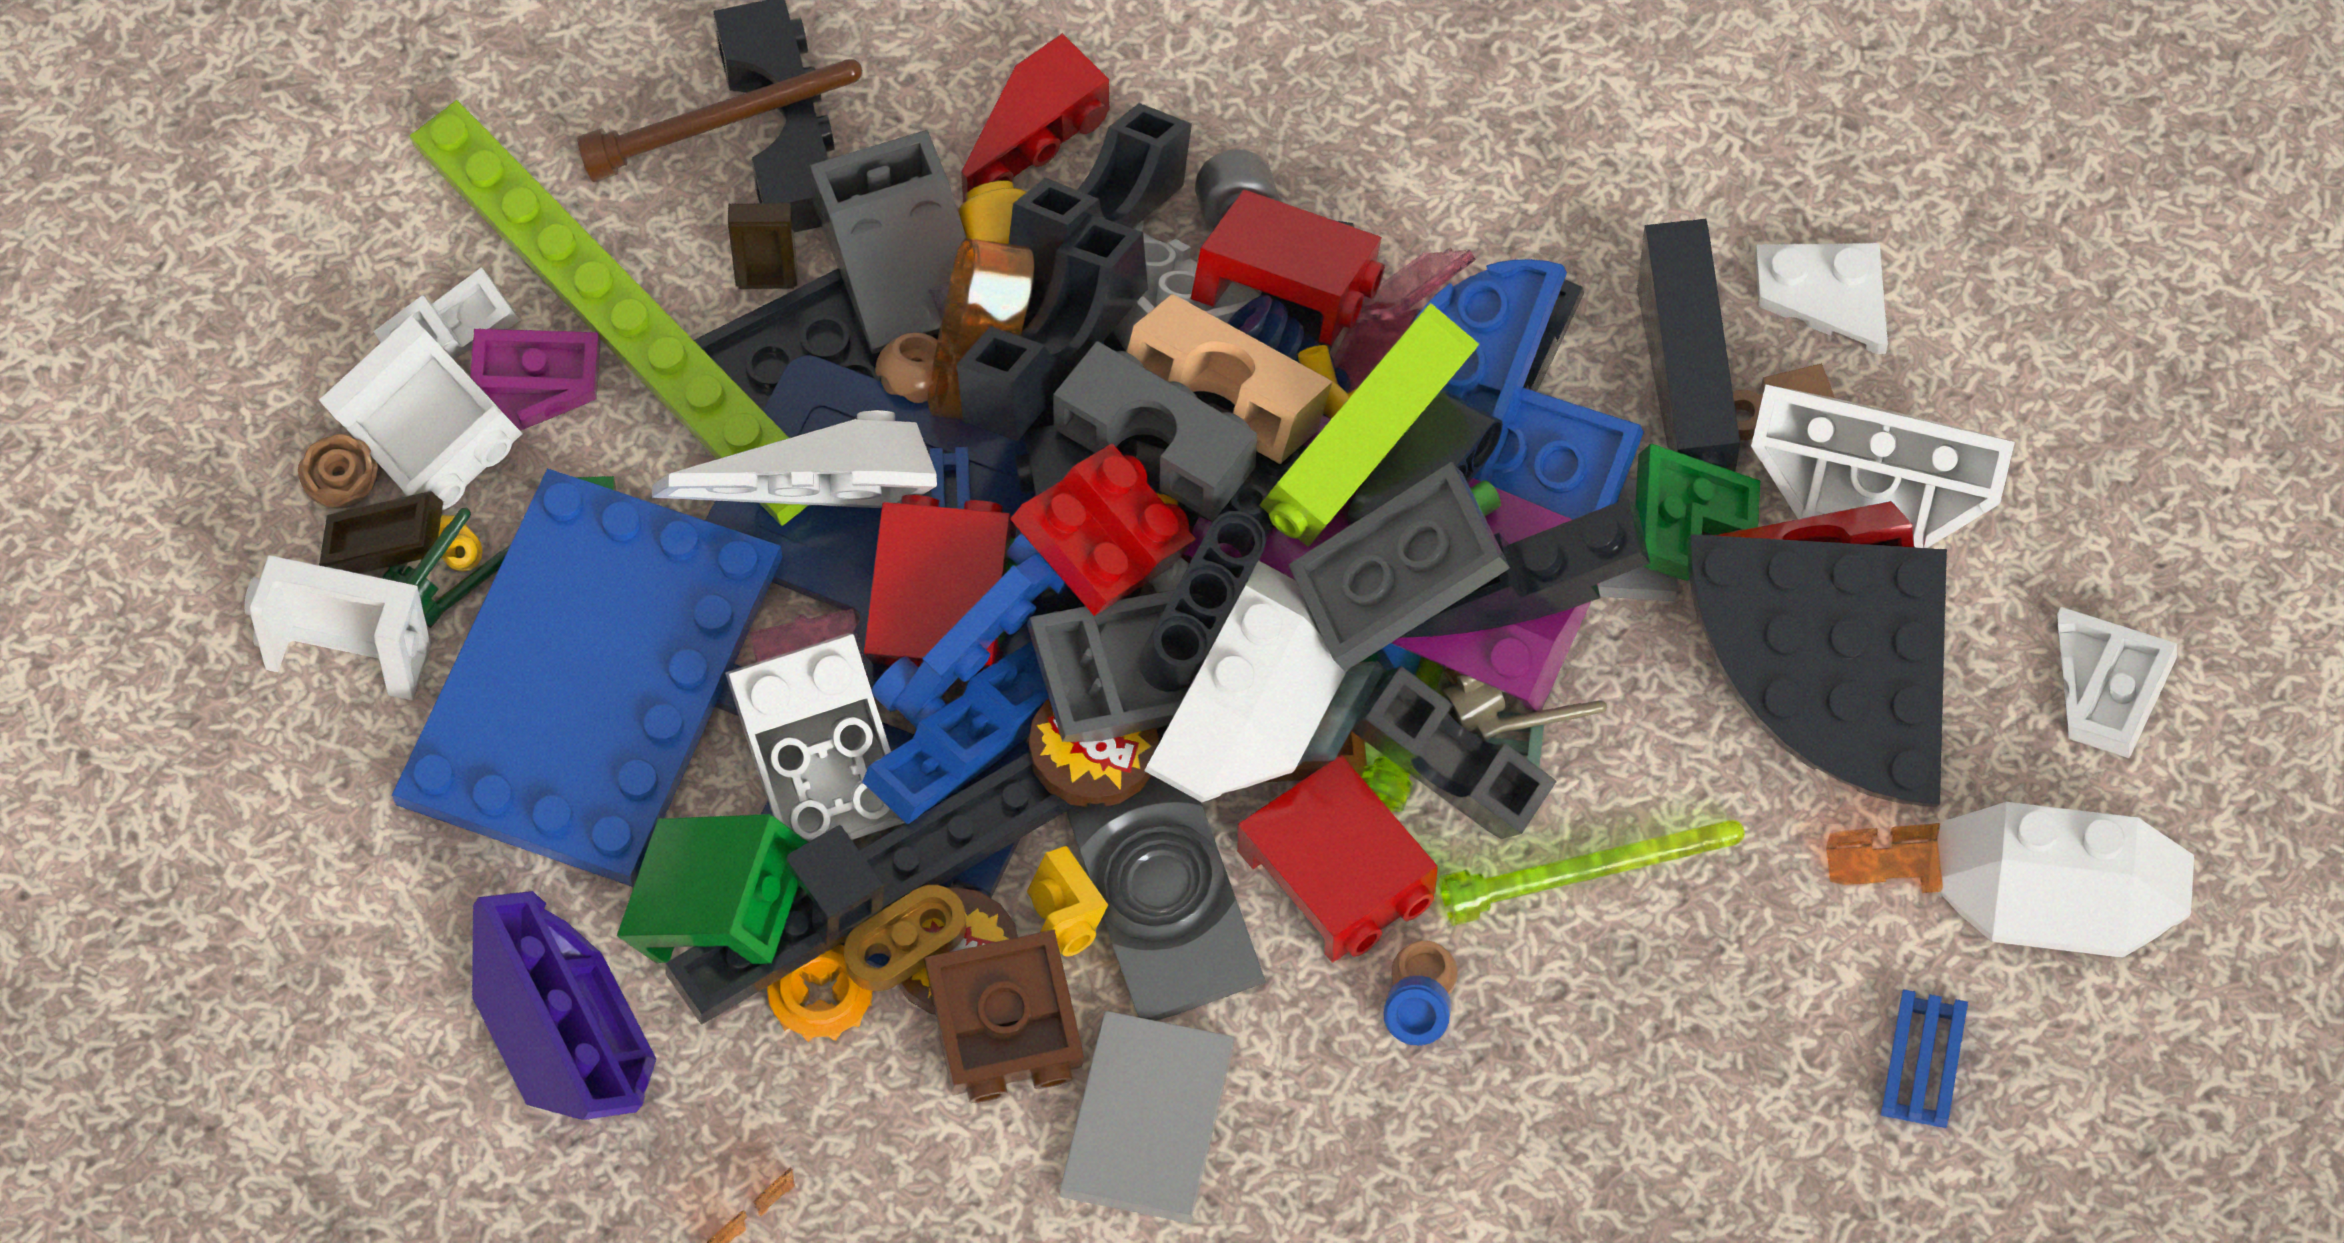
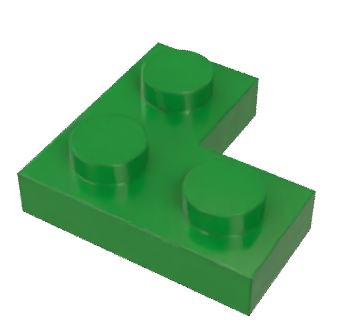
M1652 443L1649 444L1638 454L1635 507L1639 512L1650 564L1642 567L1689 581L1687 538L1691 534L1702 535V531L1713 535H1720L1758 527L1760 480Z

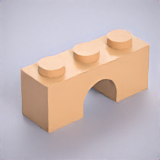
M1173 293L1133 326L1127 348V353L1136 357L1145 369L1168 382H1179L1188 387L1192 392H1212L1230 400L1235 405L1233 414L1242 418L1251 430L1257 433V451L1279 464L1318 431L1333 382Z

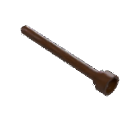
M846 59L621 135L616 130L606 133L603 128L579 135L577 138L578 147L584 167L593 182L618 174L619 167L627 165V158L855 83L862 76V66L854 59Z

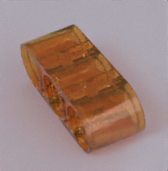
M965 238L957 249L932 366L931 380L934 383L929 386L928 406L933 416L963 420L957 363L990 326L1015 335H1019L1022 332L1034 271L1033 255L1029 247Z

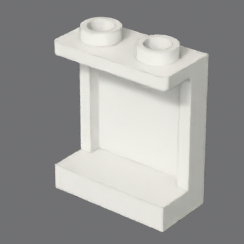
M412 315L319 399L323 406L355 439H360L369 446L371 450L370 455L403 490L406 496L432 491L444 501L442 510L454 505L462 497L466 486L486 467L493 466L504 459L509 453L512 443L522 435V432Z
M268 555L261 578L253 577L249 583L244 605L245 614L250 615L253 622V642L255 646L260 647L265 669L274 672L279 671L286 648L291 641L366 655L380 659L388 695L413 700L431 648L418 586Z

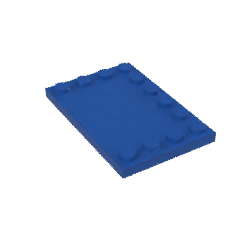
M547 468L392 793L395 805L633 887L657 820L665 818L727 681L725 672L732 670L783 558L781 546Z

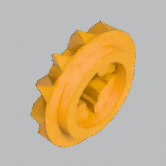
M841 944L767 986L770 1010L773 1011L779 1020L783 1030L790 1029L799 1033L807 1042L813 1037L826 1036L836 1041L841 1032L852 1026L859 1028L863 1015L868 1007L872 1006L873 991L858 986L849 977L845 967L844 946ZM804 979L818 986H823L828 981L833 982L836 979L832 986V995L837 1002V1006L832 1002L828 1004L826 1001L819 999L812 1005L808 1004L805 1007V1003L809 999V991L804 984Z

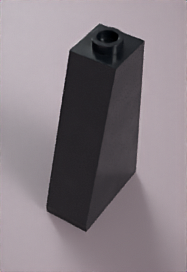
M1707 218L1645 225L1637 293L1667 447L1669 450L1736 472L1740 438Z

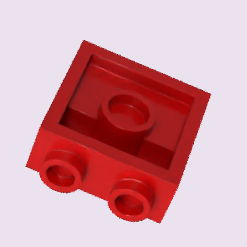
M1113 443L1073 466L1062 481L1022 504L1010 518L1094 616L1170 569L1196 540L1189 531V521L1184 511L1175 504H1165L1147 483V473L1143 464L1133 456H1123Z

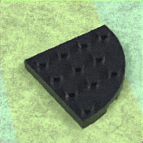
M1691 534L1687 538L1688 573L1697 618L1700 617L1706 638L1715 655L1716 660L1714 662L1736 699L1753 720L1783 749L1813 770L1818 769L1842 783L1853 786L1861 793L1901 804L1938 807L1940 805L1947 549Z

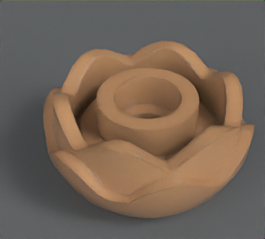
M908 333L890 341L880 352L875 368L876 375L881 376L883 388L887 393L904 396L914 403H922L932 396L944 394L950 379L955 376L953 360L948 350L935 338L922 333Z
M345 434L325 437L310 445L304 459L298 465L299 480L308 497L325 507L335 509L347 508L362 501L372 491L378 476V465L370 455L371 450L364 441L353 439ZM337 471L344 472V474L340 476H334V474Z

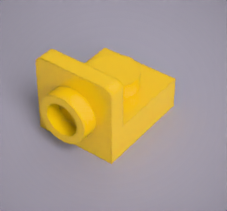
M1067 846L1045 853L1027 890V894L1032 899L1036 912L1040 917L1046 919L1040 932L1055 929L1060 954L1066 957L1076 955L1094 941L1096 937L1095 930L1108 904Z

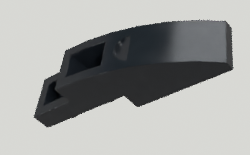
M1627 498L1512 544H1509L1500 533L1494 534L1510 569L1399 638L1433 637L1499 628L1548 616L1599 599L1598 583L1650 564L1638 509Z

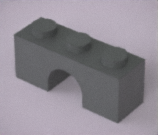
M1098 341L1053 394L1054 429L1094 453L1111 443L1117 447L1123 440L1134 435L1146 434L1164 440L1169 446L1160 456L1159 491L1211 521L1215 520L1256 468L1257 433L1251 430L1242 418L1229 412L1221 413L1199 400L1185 385L1162 379L1145 369L1142 363L1133 355L1124 351L1116 352Z

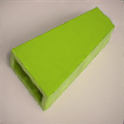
M1430 303L1259 505L1269 513L1273 525L1286 536L1298 538L1309 547L1480 344Z

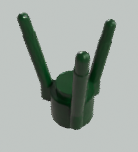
M466 507L458 511L415 569L408 566L404 571L407 563L390 566L382 576L383 579L418 586L426 625L430 628L446 610L499 570L510 547L509 545L504 550L498 552L434 601L432 597L439 589L426 577L470 518L471 512Z

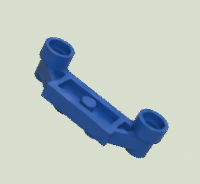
M1022 532L1007 551V555L1018 566L1015 567L1013 565L922 658L924 661L921 666H916L905 656L890 666L877 680L871 690L872 694L889 712L897 709L917 729L921 720L948 705L941 697L958 677L965 682L985 665L991 655L986 649L1003 631L1008 635H1012L1028 621L1029 617L1036 610V606L1032 602L1039 594L1049 587L1058 595L1069 588Z

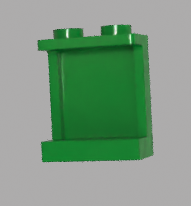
M771 814L658 819L617 937L655 963L670 961L674 947L728 946L752 964L772 963L799 882L787 867V856L809 842Z

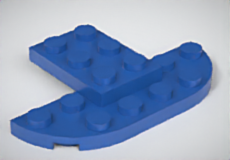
M1534 259L1502 261L1486 265L1487 270L1470 276L1455 286H1452L1450 283L1440 290L1424 306L1415 320L1431 303L1480 345L1437 396L1446 390L1502 420L1503 423L1502 433L1497 446L1487 462L1473 478L1479 481L1486 480L1500 490L1572 520L1616 503L1644 433L1642 427L1627 420L1523 388L1566 277L1567 271L1562 264Z

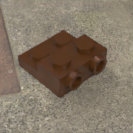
M1055 929L925 957L924 964L938 1021V1033L952 1095L967 1092L969 1103H981L1007 1095V1083L1032 1078L1035 1089H1044L1059 1086L1073 1080L1071 1069L1082 1067L1084 1053Z

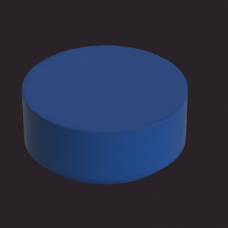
M1409 976L1399 980L1390 989L1384 1006L1383 1015L1387 1029L1396 1039L1409 1045L1421 1046L1436 1041L1444 1034L1449 1024L1452 1008L1449 994L1439 982L1429 977Z

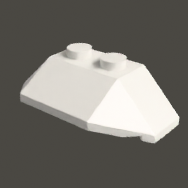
M1766 384L1751 447L1798 519L1892 501L1912 523L1914 546L1917 548H1928L2000 504L2015 442L1953 425Z
M1258 560L1146 766L1145 772L1198 801L1204 802L1219 797L1222 793L1246 788L1295 770L1347 670L1344 671L1333 660L1301 590L1294 579Z
M2004 802L1934 824L1928 885L1940 898L1943 896L1959 915L1991 942L2125 957L2154 940L2173 925L2177 926L2190 916L2194 855L2138 817Z

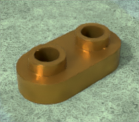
M939 885L922 886L855 927L848 935L844 944L845 967L849 977L854 983L866 990H889L924 969L925 957L947 953L955 949L962 941L966 931L965 908L961 899L956 893L946 887ZM932 918L940 919L945 923L944 928L936 933H929L922 929L921 926L926 920ZM876 953L885 954L890 958L889 962L880 968L871 967L866 963L867 959Z

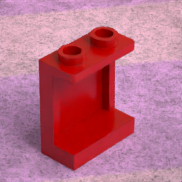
M1244 189L1200 248L1191 299L1214 307L1232 281L1320 311L1323 314V322L1319 342L1331 346L1344 327L1352 329L1355 326L1363 306L1364 297L1373 299L1380 287L1385 269V264L1377 261L1382 237Z
M922 495L901 496V504L882 503L864 654L872 664H882L890 667L902 657L907 656L916 666L920 667L924 661L922 658L1007 572V551L1010 548V539L1016 538L1017 527L1010 520L1012 517L1010 513H1002V505L988 501L969 500L965 501L964 509L939 507L940 501L938 499ZM999 636L986 649L991 655L976 674L1002 659L1003 651L998 645Z
M1342 755L1238 823L1237 852L1252 869L1262 864L1323 936L1325 940L1324 954L1332 963L1348 952L1353 957L1364 954L1379 941L1383 928L1399 917L1404 921H1411L1428 909L1434 900L1433 894L1436 893L1438 865Z

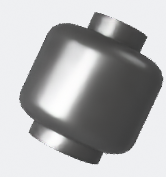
M1230 149L1220 152L1204 162L1197 173L1195 183L1196 196L1204 222L1212 231L1244 189L1280 201L1270 167L1258 154L1246 149Z

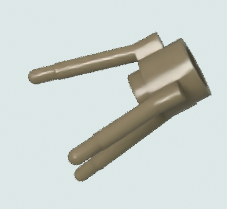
M1462 674L1457 677L1456 683L1438 691L1441 696L1453 704L1448 711L1449 715L1469 732L1476 730L1479 737L1483 740H1488L1502 732L1582 718L1588 715L1603 713L1607 709V704L1602 700L1498 718L1497 713L1505 709V701L1501 690Z

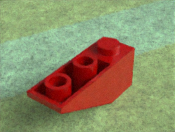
M1063 33L1015 65L961 171L963 203L967 201L965 196L967 192L977 186L995 181L1012 182L1016 175L1029 166L1041 167L1047 164L1058 153L1062 143L1078 132L1081 134L1093 132L1105 120L1108 111H1110L1109 78Z

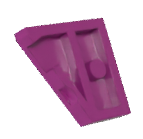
M474 329L470 378L520 431L597 399L601 345L599 333Z

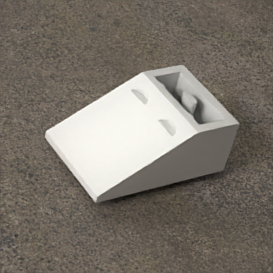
M853 634L840 635L725 672L748 745L775 818L808 842L838 825H841L851 840L905 823L862 783L868 766L890 753L891 750Z

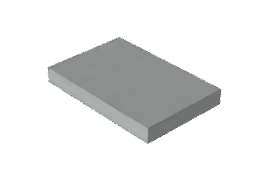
M1105 1011L1060 1186V1197L1191 1224L1234 1048V1036Z

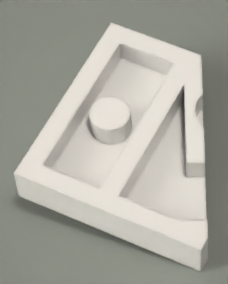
M1880 243L1756 245L1755 264L1758 306L1785 318H1798L1804 321L1808 327L1830 336L1833 331L1867 344V351L1875 354H1886L1888 340Z
M2060 607L2057 620L2069 739L2130 758L2176 661L2177 643Z

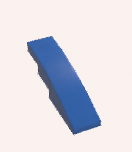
M1032 641L970 678L963 696L921 720L913 739L868 766L862 783L907 825L921 814L953 795L1030 735L1033 718L1049 698Z

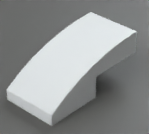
M481 267L434 303H431L422 295L373 332L382 342L412 315L454 359L472 349L474 329L508 330L518 323L520 318L491 277Z

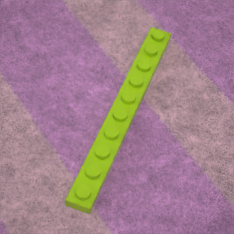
M455 100L409 135L414 147L593 332L599 333L600 340L716 459L789 439L759 406L458 100ZM760 503L781 526L785 525L809 506L802 504Z

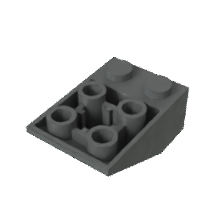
M928 130L809 165L814 208L872 354L881 352L890 341L904 334L922 333L932 336L991 318L947 176Z

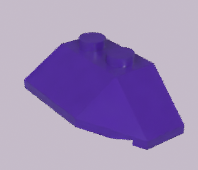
M533 891L478 897L473 904L472 999L525 1104L580 1120L637 1113L643 1105L644 1094L652 1076L656 1057L603 954L568 922L545 910L546 903Z

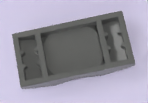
M1175 590L1119 600L1096 616L1087 607L1029 617L1027 627L1062 742L1104 741L1152 728L1157 729L1170 724L1193 680L1187 687L1177 692H1164L1155 689L1146 682L1141 674L1139 659L1146 642ZM1190 594L1193 601L1200 607L1215 609L1207 597L1200 594ZM1162 645L1165 653L1171 658L1187 660L1183 651L1178 647Z
M1151 775L1141 791L1120 804L1104 807V802L1099 804L1087 803V807L1076 805L1066 811L1089 878L1108 904L1103 918L1139 1018L1157 1021L1266 983L1200 801Z

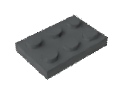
M1453 462L1445 465L1288 564L1333 660L1344 671L1510 569L1463 473Z

